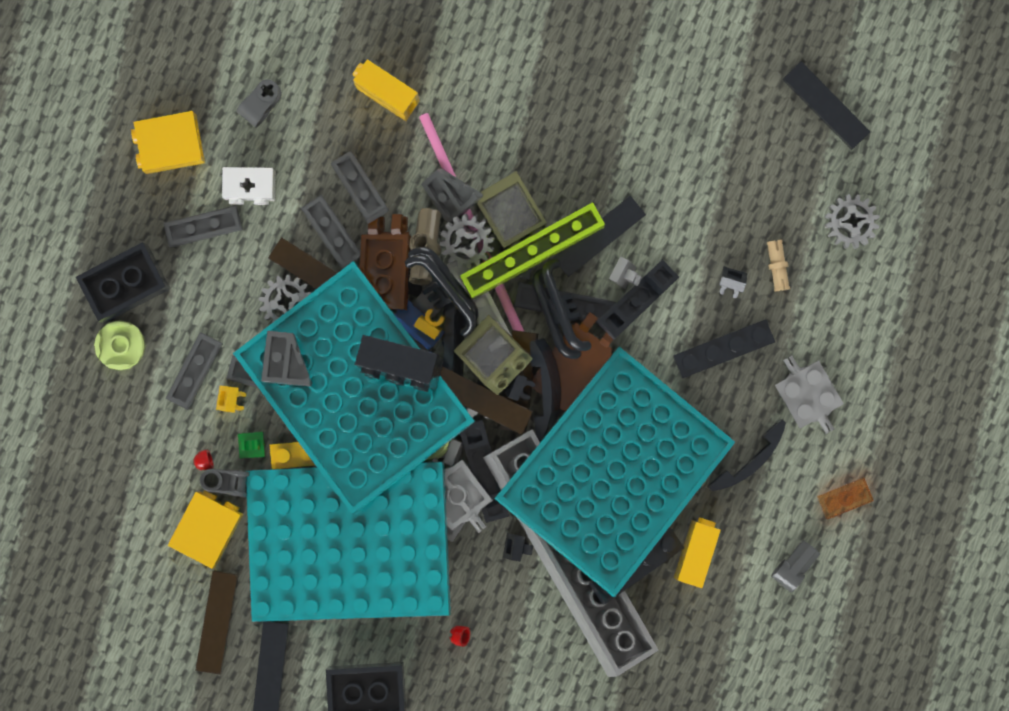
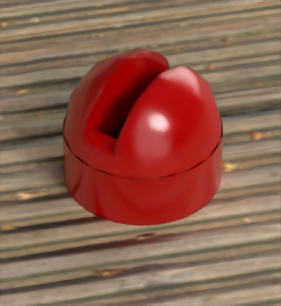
M208 449L200 451L195 455L194 465L197 469L205 471L214 468L213 459Z
M460 625L450 630L452 636L449 639L453 644L462 647L468 644L470 640V629L468 627Z

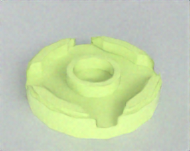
M121 320L106 324L96 335L94 344L99 360L108 368L116 370L130 369L138 364L144 355L146 346L140 329L130 322Z

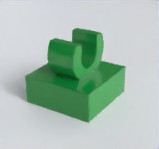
M264 432L238 434L240 459L266 457Z

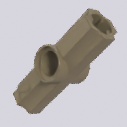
M422 208L418 213L416 233L409 242L411 250L416 247H427L432 249L438 256L440 255L441 246L437 240L441 213L438 210ZM416 265L410 270L409 281L412 284L426 286L432 282V276L426 268Z

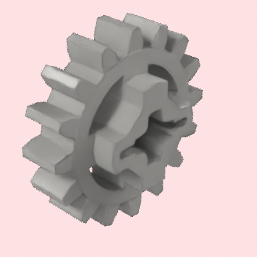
M850 194L845 196L844 202L839 197L835 200L837 206L831 204L828 207L832 214L828 213L824 216V218L830 220L829 223L824 225V228H831V232L827 236L836 237L834 244L837 245L842 241L844 242L843 247L846 249L852 243L853 248L857 249L859 248V242L864 246L868 244L866 237L873 239L876 236L872 230L879 229V225L875 224L874 221L879 219L880 216L873 215L872 212L876 209V206L869 208L867 206L869 203L868 198L861 202L860 195H856L852 200ZM844 207V215L836 219L839 210ZM856 207L862 209L865 214L860 213ZM850 217L853 220H861L853 226L852 224L843 223ZM868 224L866 231L860 236L861 227ZM838 229L845 231L848 237L841 234Z
M464 214L462 220L457 216L453 218L454 225L450 222L445 225L449 231L441 232L440 235L446 239L440 242V246H446L442 254H449L451 256L448 261L449 263L456 260L458 261V268L463 263H466L467 269H470L473 262L477 266L481 264L480 258L488 260L489 256L486 251H493L494 247L489 245V243L494 242L495 237L488 236L492 228H484L485 219L479 223L477 222V215H474L472 219H468V215ZM466 225L473 226L478 230H470L467 228ZM455 230L457 239L451 244V236ZM476 237L470 246L468 244L459 245L464 238L472 239ZM483 239V248L479 253L477 245ZM457 252L465 253L468 257H463Z
M287 275L285 280L277 276L276 283L268 281L269 289H261L266 295L259 298V301L264 303V306L259 309L261 312L267 311L264 317L265 320L273 318V323L279 318L273 311L281 310L285 314L311 294V292H305L308 288L306 283L301 286L299 285L300 278L297 277L293 282L290 275ZM287 286L297 288L300 293H290ZM277 289L278 294L274 300L270 301L273 292ZM284 294L287 298L292 299L288 309L284 305H280V302L284 301Z

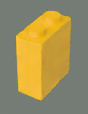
M368 59L364 64L360 63L353 72L355 77L353 81L359 91L404 121L408 120L420 102L418 92Z
M193 111L134 122L135 129L131 130L133 143L138 144L139 153L136 154V162L138 168H142V171L146 174L205 163L197 115Z
M204 490L202 493L196 491L167 546L213 569L216 568L243 513L238 511L240 509L239 506L229 501L223 504L216 500L218 496L212 492Z
M700 517L698 522L691 520L683 545L684 549L681 552L674 574L676 580L703 588L721 531L715 528V522Z

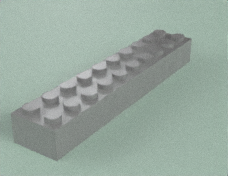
M533 430L483 457L501 490L540 444ZM518 519L608 677L621 675L659 651L625 591L603 605L589 585L593 580Z

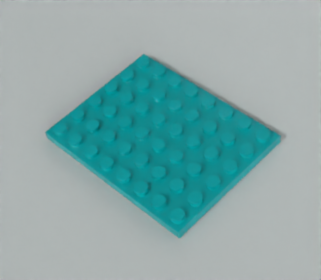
M354 261L233 353L353 515L475 422L441 376L439 377L436 390L429 388L428 392L414 389L408 382L401 386L390 383L389 380L385 379V376L380 375L378 380L360 373L361 369L354 364L363 335L417 349L420 348ZM267 331L287 332L295 335L312 382V387L261 381Z
M618 347L499 492L495 500L612 597H615L731 449L735 441L626 351Z
M444 462L420 463L354 515L350 513L318 468L246 471L250 472V476L246 480L252 622L451 615Z

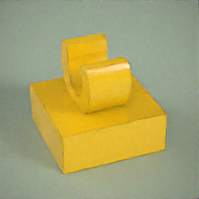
M430 308L426 312L425 317L421 315L413 326L435 340L442 331V328L439 326L444 322L445 316L442 315L438 321H433L431 314L434 309Z
M220 385L216 410L235 413V410H244V406L237 405L236 401L239 396L246 397V393L238 391L239 388Z

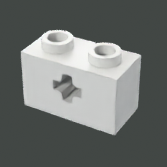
M223 167L222 198L229 200L231 205H243L244 200L254 201L255 205H269V201H275L276 171L273 168ZM248 181L255 185V188H250V192L243 188V186L248 185Z

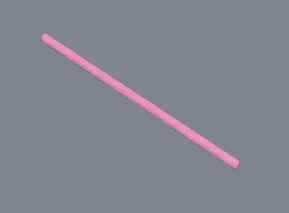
M429 114L421 115L419 117L441 168L456 177ZM471 209L464 213L468 215V219H472ZM467 225L468 229H470V230H473V231H477V230H478V229H476V228L473 227V226ZM483 239L477 245L479 253L483 248ZM486 251V253H487L488 256H489V258H488V260H489V259H491L492 257H491V255H490V252H487V251ZM504 284L495 288L512 329L524 331Z

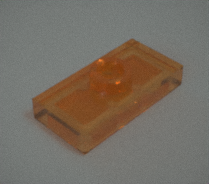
M860 478L817 496L827 520L874 501L865 478Z

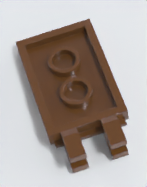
M392 214L391 232H384L385 217H379L368 224L367 234L361 235L360 270L390 310L407 311L409 268L405 266V260L409 258L408 252L411 250L409 242L412 236L407 232L408 217L402 214Z
M589 312L581 325L577 323L575 325L571 324L579 340L591 342V349L581 351V357L578 359L564 357L556 347L552 351L557 363L561 383L560 409L564 412L567 411L612 355V348L609 345L613 339L607 333L599 340L588 332L598 319L591 312ZM564 335V336H563V339H564L565 344H566L569 348L575 349V348H573V347L568 343V341L566 340L565 335ZM540 367L533 377L535 387L532 388L542 395Z

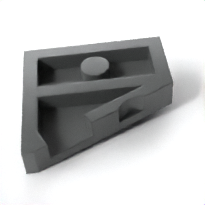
M444 169L436 170L421 184L447 223H454L453 218L455 216L460 218L483 197L482 193Z
M267 331L262 382L312 387L309 373L293 333Z

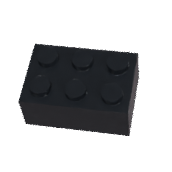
M144 242L76 276L98 322L106 323L171 289L150 247Z
M363 335L354 365L361 369L360 373L365 374L364 376L379 380L381 375L385 376V379L389 380L390 383L404 386V383L408 382L414 389L428 392L429 388L436 390L444 360L436 353Z
M404 662L327 667L328 711H406Z

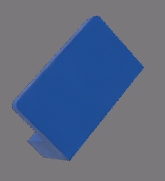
M409 300L407 311L398 310L394 314L405 330L429 351L445 333L442 330L434 340L413 325L421 315L424 317L425 315L415 308Z

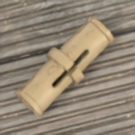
M783 240L767 242L770 257L768 267L769 270H772L774 292L790 289L786 269L789 266L788 262H785Z

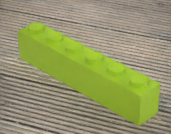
M592 202L460 275V279L470 297L474 300L603 229L605 223Z

